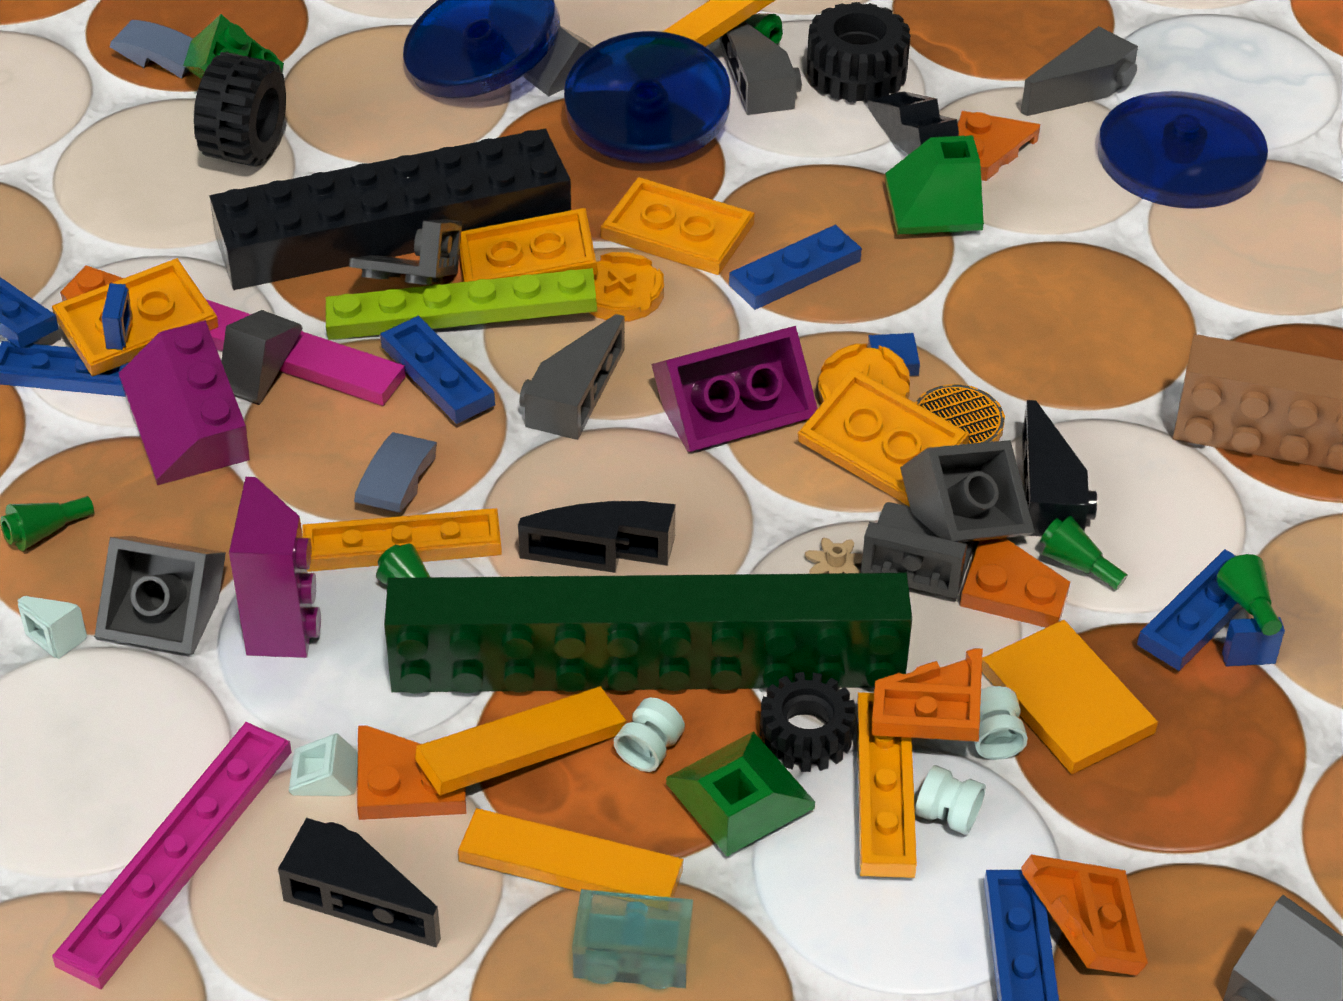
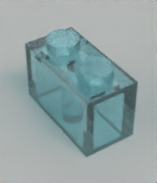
M581 889L572 945L573 978L587 979L597 984H608L611 982L643 984L652 989L686 988L692 939L693 900Z

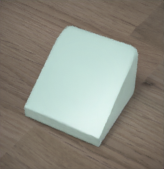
M22 596L18 599V608L25 634L54 658L60 659L86 639L87 633L81 608L76 604Z
M338 733L294 749L289 792L293 796H347L354 794L358 773V752Z

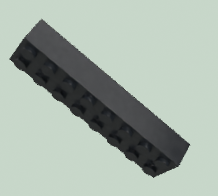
M545 128L528 130L519 134L494 139L488 138L479 142L454 147H443L439 150L414 155H402L379 162L362 163L353 167L328 172H317L312 175L283 181L276 180L268 184L243 189H231L226 192L209 195L215 236L232 288L237 290L348 267L350 258L369 255L396 257L415 253V236L417 230L423 228V221L442 219L462 221V231L570 211L571 179Z

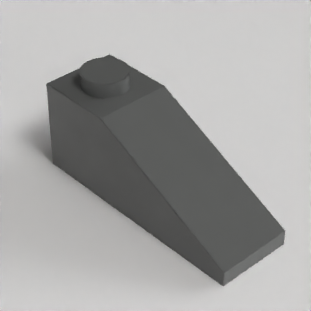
M745 21L720 37L722 51L747 115L795 109L796 92H800L802 88L801 74L798 67L793 68L789 56L784 49Z
M1098 26L1025 79L1021 113L1030 116L1111 96L1121 87L1129 85L1134 79L1137 72V64L1135 62L1138 46Z
M615 314L540 363L532 380H525L520 392L519 403L521 407H525V427L576 440L579 439L625 350L624 316Z

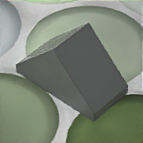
M554 23L525 68L524 78L549 97L611 67L612 59L587 40Z
M260 310L226 326L221 362L235 396L258 405L261 404L303 329L301 324Z

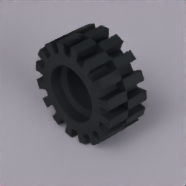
M804 672L795 673V682L791 683L786 675L779 679L778 687L772 684L767 689V697L763 696L760 717L761 740L778 760L784 756V766L792 770L795 762L802 763L801 772H811V763H817L820 771L828 769L829 758L835 764H838L843 760V752L848 754L851 749L856 715L854 700H849L850 692L846 687L838 691V681L830 678L824 684L822 683V674L813 672L812 680H805ZM806 714L817 716L827 724L816 729H804L791 724L788 719Z

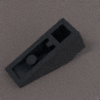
M1027 400L1022 428L1023 489L1035 530L1033 534L1027 536H1043L1046 529L1056 518L1063 522L1069 516H1072L1085 532L1087 519L1095 520L1097 510V492L1088 489V471L1036 400Z
M310 818L305 819L278 868L283 901L437 948L441 940L438 906L357 832L350 831L338 823H323Z

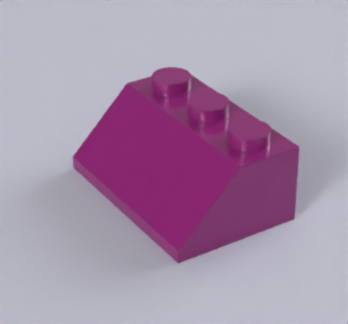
M206 320L159 332L119 372L124 393L157 485L250 460L246 425Z
M796 326L651 364L663 410L687 452L806 420L818 409Z
M245 477L229 550L246 656L307 658L311 637H319L321 627L320 607H312L316 597L315 573L307 572L311 564V539L303 538L300 516L256 477Z

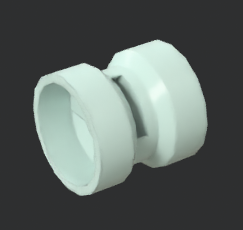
M992 686L981 689L979 742L974 741L978 754L984 758L992 760L1006 759L1015 756L1027 745L1028 737L1025 725L1018 718L1021 710L1018 697L1010 688Z
M649 697L643 699L632 714L633 722L626 723L614 738V747L618 755L631 767L645 772L657 769L666 757V747L673 746L685 731L684 720L674 707L661 699Z
M933 765L921 787L915 814L930 821L936 818L945 819L952 830L966 835L970 832L979 814L985 796L986 785L973 779L961 782L953 778L950 770Z

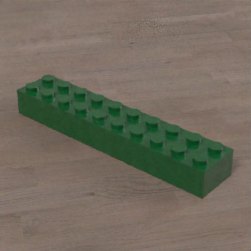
M907 573L388 578L384 627L392 693L576 692L579 690H590L599 686L603 690L616 691L769 688L772 684L778 687L779 679L786 675L791 683L795 682V673L804 672L805 680H812L813 672L822 674V683L824 684L830 678L838 681V688H875V680L897 673L906 674L912 628V612Z

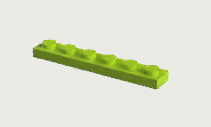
M593 268L326 297V331L328 340L380 335V333L418 315L431 329L597 312Z

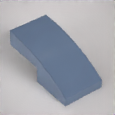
M131 20L111 41L109 47L143 68L152 60L182 79L189 71L183 64L193 38L156 23Z
M392 432L368 465L355 492L354 502L400 513L417 495L418 477L435 460L437 442Z

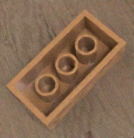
M1194 334L1179 401L1173 440L1343 471V361Z

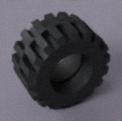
M842 3L835 5V8L822 10L821 15H816L809 26L806 68L809 81L812 85L818 86L817 90L821 93L830 94L831 98L837 100L845 99L847 102L854 103L856 101H864L866 103L868 99L898 92L907 78L911 38L908 24L904 23V19L899 14H892L893 10L886 7H877L876 4Z
M221 52L220 55H216L212 59L211 64L208 65L201 79L194 106V134L198 149L202 151L203 155L254 167L260 166L268 159L280 136L286 110L285 80L279 65L272 61L228 52Z

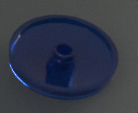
M438 0L424 11L410 29L403 47L404 63L415 84L431 95L457 99L486 94L514 82L543 59L558 35L560 14L554 0Z
M631 32L600 42L586 51L575 62L567 76L564 87L565 110L573 131L586 145L610 158L632 163L666 162L696 152L718 135L726 123L730 112V81L721 61L709 49L694 40L667 32Z
M1182 91L1152 92L1120 103L1103 120L1097 147L1098 157L1103 169L1119 186L1147 201L1169 207L1187 209L1217 207L1234 202L1249 194L1260 182L1268 157L1265 136L1249 116L1236 107L1216 98Z

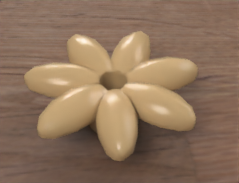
M824 537L821 540L823 551L808 550L805 552V557L812 563H816L809 570V574L861 573L856 566L862 565L863 554H851L854 547L852 539L846 540L841 544L833 543L830 539Z

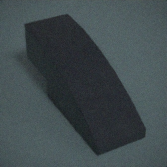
M903 91L867 100L868 108L888 137L907 154L913 152L931 137L959 136L957 119L939 114L937 98Z
M606 501L560 507L521 517L518 523L520 559L616 573L619 559L668 566L675 540L676 504L648 501Z

